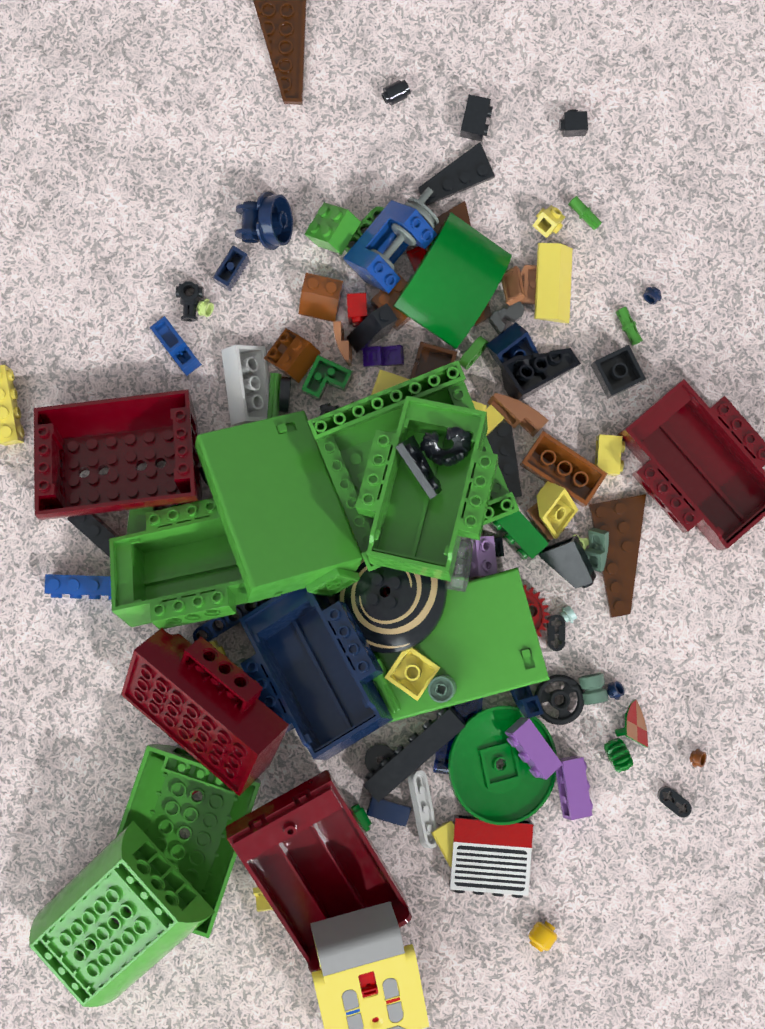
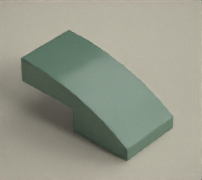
M591 528L588 530L589 548L585 550V553L593 570L602 572L607 559L609 532Z

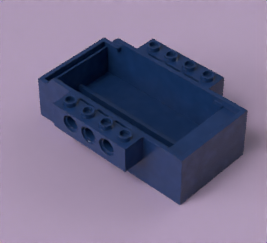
M306 588L273 597L239 619L256 654L240 664L244 672L263 687L258 699L289 724L286 733L295 728L302 744L309 750L313 759L328 760L393 720L372 681L384 672L346 603L337 601L331 605L327 596L309 593Z

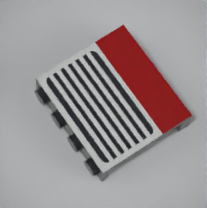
M454 815L455 826L451 879L449 882L450 890H453L455 893L473 891V894L484 895V892L499 897L504 896V894H512L511 896L514 898H522L523 895L528 896L533 838L532 821L523 820L511 825H494L481 821L474 816Z

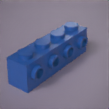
M45 574L44 594H51L50 598H62L63 594H70V598L82 599V595H89V599H101V596H108V600H111V576Z

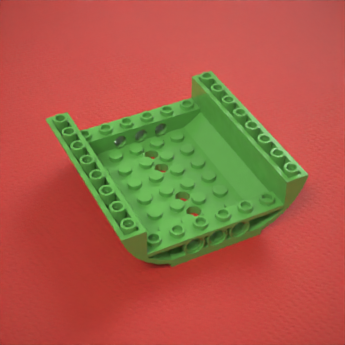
M459 360L308 421L369 572L382 567L371 564L366 554L374 518L359 515L356 510V503L375 432L380 430L396 434L406 396L475 409L464 382L466 378ZM486 436L483 452L493 453ZM497 466L483 525L520 511L513 493H509L499 466Z

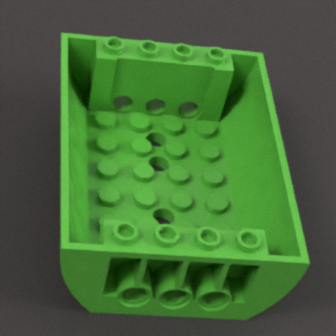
M132 821L38 912L30 929L29 946L83 1007H98L117 999L215 911L139 826ZM125 907L130 909L131 914L126 912ZM113 918L118 920L119 925L113 921Z

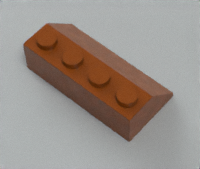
M542 431L520 463V466L544 482L549 481L564 487L571 499L582 507L587 506L608 474L544 431Z

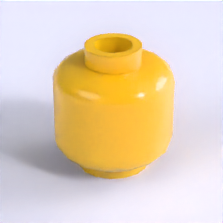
M547 921L544 924L536 922L528 934L529 943L540 952H543V950L549 951L558 938L554 932L555 927Z

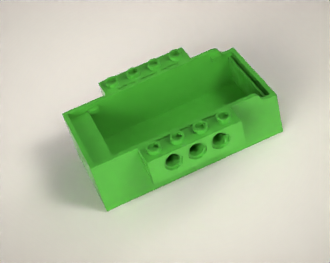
M406 396L396 434L376 430L356 503V510L359 515L374 518L366 553L371 564L451 582L461 537L480 541L498 466L497 454L483 452L488 430L487 412ZM448 427H460L464 431L470 432L472 435L471 450L468 452V456L458 464L439 466L425 456L442 489L438 495L430 499L396 449V446L414 435L420 446V443L423 441L422 437L425 436L426 432L436 431L439 434L438 446L441 449H450L454 442L452 439L447 440L446 438Z
M213 498L145 513L146 531L109 539L112 612L130 627L153 623L158 629L172 628L237 614L236 605L248 603L246 599L247 591Z

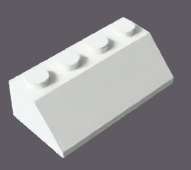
M234 345L221 350L231 425H242L267 419L270 379L268 364L264 359L266 356L265 346Z

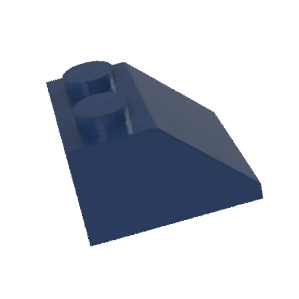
M516 322L486 344L492 358L499 367L503 362L515 356H527L538 353L528 331Z

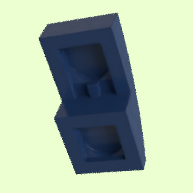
M529 685L510 690L517 707L525 718L544 714L538 696L532 695Z
M371 796L366 814L406 827L411 807L391 802L384 798L378 803Z

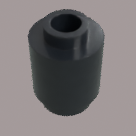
M398 80L384 87L381 95L384 102L392 106L406 99L407 95L411 94V91L405 80Z

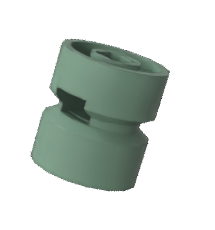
M595 673L578 678L581 689L585 690L582 694L584 705L598 704L609 700L607 689L602 688L605 684L603 673Z
M445 674L438 675L428 685L429 696L432 700L439 703L450 700L457 689L455 680Z

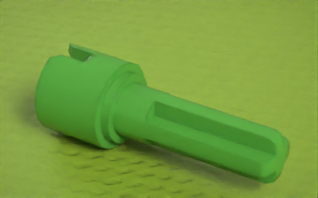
M379 657L376 659L384 673L372 681H375L389 712L395 713L400 710V705L388 680L384 678L388 671L382 658Z

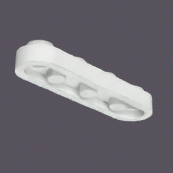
M415 770L408 777L419 840L424 848H434L437 846V843L431 832L437 826L428 780L424 771Z

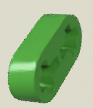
M479 336L460 358V365L466 370L469 369L487 348L486 344L489 342L482 336Z

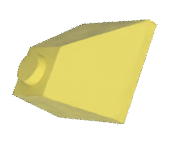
M547 481L536 495L539 517L553 538L557 539L574 517L578 508L564 487Z

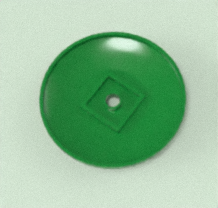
M513 706L490 707L472 716L466 721L465 728L456 735L449 754V780L457 800L472 816L494 825L515 824L535 814L550 796L556 780V771L547 780L535 778L529 771V765L518 756L519 752L516 747H512L507 741L508 736L505 734V731L520 717H524L519 708ZM537 717L530 718L557 756L554 741L545 725ZM502 759L503 767L498 770L496 762Z

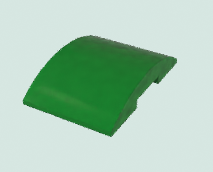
M450 212L439 229L438 235L433 239L432 245L414 274L411 275L393 307L454 349H457L493 296L512 255Z

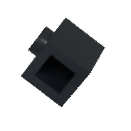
M572 109L564 112L562 119L559 120V130L563 131V137L586 136L588 131L587 111Z

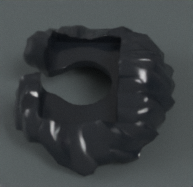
M448 427L446 438L447 440L452 439L454 442L450 449H441L438 446L439 434L436 431L426 432L425 436L422 437L423 441L420 443V449L424 451L425 456L434 464L452 466L468 456V452L471 450L472 435L460 427Z

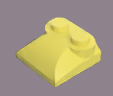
M411 648L401 652L384 678L418 701L441 667L421 654L417 649Z

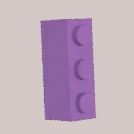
M520 717L505 731V734L508 736L507 741L512 747H516L519 752L518 756L529 765V771L535 778L547 780L563 765L530 718Z
M570 756L560 758L559 760L563 765L556 770L563 818L576 820L593 816V804L589 796L590 784L586 776L587 765L584 757Z

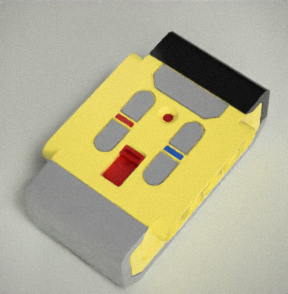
M391 902L311 923L321 969L311 973L324 1029H423L429 1027L414 947L412 944L403 946L400 928Z

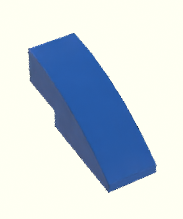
M165 316L150 327L186 376L202 365Z

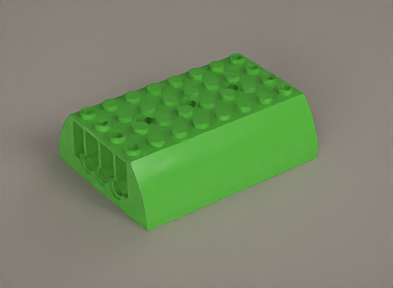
M150 744L146 747L116 837L132 821L139 826L215 911L192 932L209 938L237 856L227 840L226 826L252 811L261 781L257 778L238 796L186 750L171 745ZM200 791L203 795L202 800L195 801L192 793ZM187 828L190 831V836L188 838L181 837L180 829ZM125 907L126 911L131 912L128 907Z

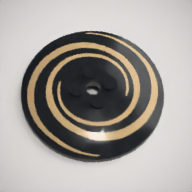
M362 559L356 570L359 573L360 580L335 594V602L341 601L349 607L372 651L378 653H399L420 644L435 629L444 612L447 598L446 580L383 566L369 572L364 559ZM389 587L390 594L387 597H384L383 590L384 588Z

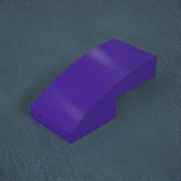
M402 345L373 346L363 349V367L404 365Z

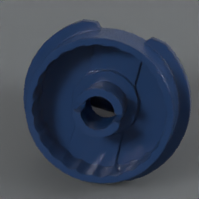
M266 191L260 194L257 202L245 201L243 204L236 206V212L242 215V229L235 231V237L242 239V242H261L267 250H275L279 246L289 243L293 232V216L289 202L283 195H274L272 192Z

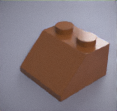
M306 273L298 314L331 322L336 321L344 288L343 281Z

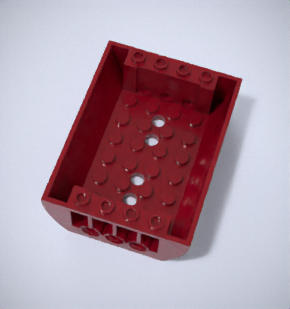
M189 389L34 408L35 516L39 520L201 501L200 460L195 449L198 426ZM165 461L166 465L163 468H157V463ZM140 464H147L144 470H137ZM103 468H108V469H109L107 474H105V475H100V474H99V472H100L101 469H103ZM85 470L90 471L87 477H80L81 472Z

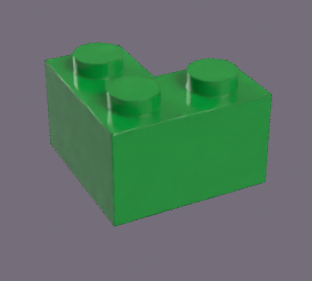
M317 355L301 389L302 393L320 401L328 384L345 392L353 376V371Z

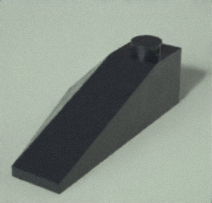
M571 348L553 350L541 354L533 353L527 356L518 355L500 365L503 386L509 397L521 401L576 368L581 363Z

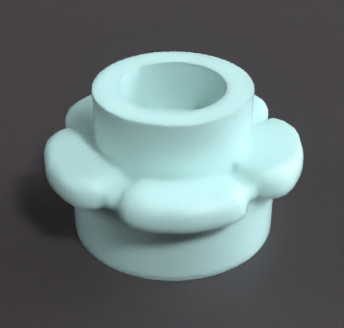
M569 605L565 608L562 607L563 612L560 614L565 622L570 621V623H573L577 616Z

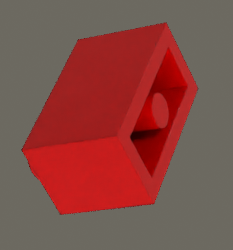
M366 293L347 294L349 325H353V327H357L368 316Z

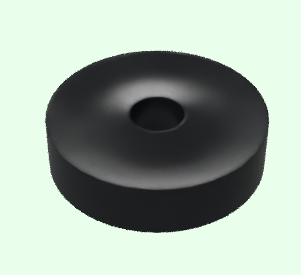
M385 744L371 746L365 755L367 769L369 771L372 769L376 771L380 767L376 760L377 757L391 758L394 755L393 750Z

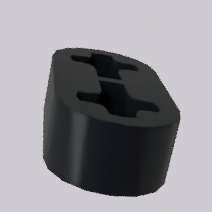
M281 377L279 412L289 413L291 377Z
M555 614L548 618L547 646L553 651H560L565 646V620L562 616ZM555 618L561 621V625L557 627V632H555V626L551 625V621H554ZM555 634H557V639L561 641L557 648L551 644V641L555 639Z
M664 786L659 789L657 797L661 803L679 817L684 818L690 815L692 807L686 799L670 787ZM670 791L669 795L673 798V801L663 800V792L668 793ZM677 802L681 805L686 804V811L678 812L680 809L675 804Z

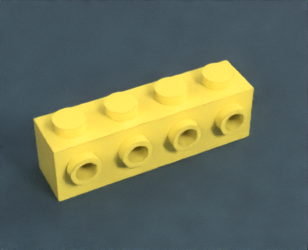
M0 365V444L8 446L23 443L25 434L20 422L21 411L17 406L16 399H18V394L13 384L15 379L14 373L6 365Z

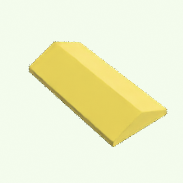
M538 243L534 319L569 323L573 248L561 243Z

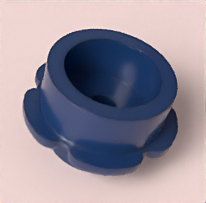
M647 287L645 289L643 297L646 302L654 305L661 301L662 296L658 288Z
M618 681L608 683L607 693L609 697L619 700L625 693L622 684Z

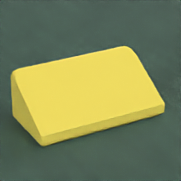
M452 821L441 824L431 832L450 867L452 866L455 826Z

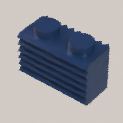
M232 245L212 277L215 283L228 291H232L238 278H240V275H242V272H244V269H246L250 262L247 253Z

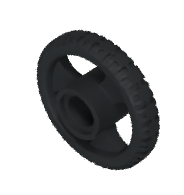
M561 674L549 676L550 680L540 682L534 696H538L541 707L542 703L549 702L552 707L559 710V716L555 718L548 715L543 707L544 714L540 716L545 721L555 725L573 722L578 718L584 707L583 690L578 682L569 676ZM556 681L564 682L562 690L556 689L550 694L544 690L550 683ZM576 692L577 705L571 713L567 710L570 704L569 694ZM560 694L563 695V703L556 705L555 697Z

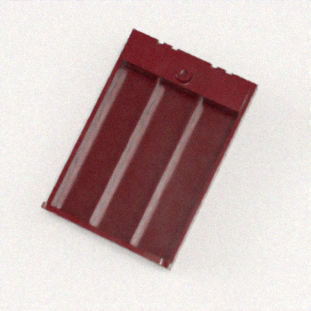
M329 770L321 772L226 826L227 840L307 961L310 972L321 970L311 923L386 902H391L399 928L412 919L404 894Z

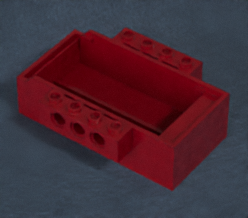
M683 379L617 434V436H623L622 441H625L626 447L642 464L632 475L682 533L689 532L696 526L716 550L728 549L765 517V470L762 468L765 466V441L725 396L708 407L686 380Z
M161 628L133 651L121 695L238 796L270 766L289 726L288 723L258 699L263 687L202 637L191 644L182 635L169 634Z

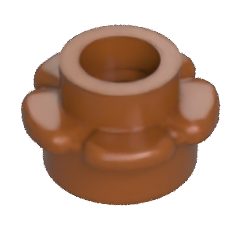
M699 748L692 751L690 762H692L693 767H703L705 765L706 752L701 751Z

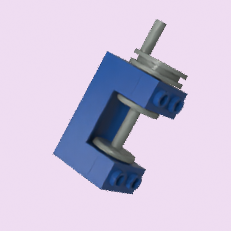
M427 187L418 199L410 197L405 204L391 200L344 256L343 259L364 282L390 293L401 279L394 272L395 267L393 264L409 245H416L426 249L438 235L433 229L435 228L434 225L439 223V220L424 204L433 193L432 189Z

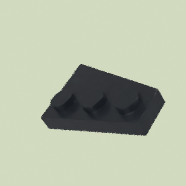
M414 435L396 446V449L428 497L432 499L442 491L441 484L430 468Z

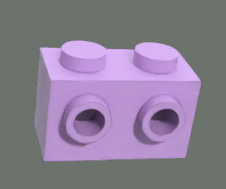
M494 536L480 537V541L464 538L467 577L486 576L497 573Z

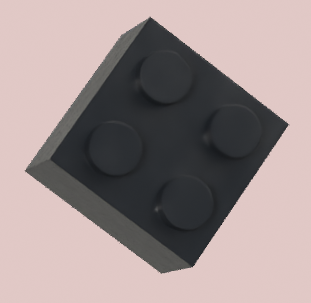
M629 345L591 364L607 399L646 380Z

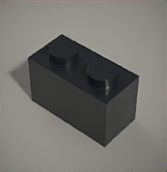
M468 95L460 137L482 142V137L487 136L489 124H486V119L491 118L493 106H490L491 99Z

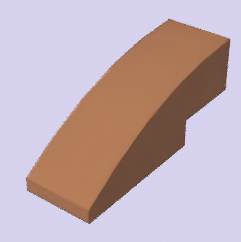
M494 393L487 402L514 429L520 424L532 437L549 421L529 405L506 395Z

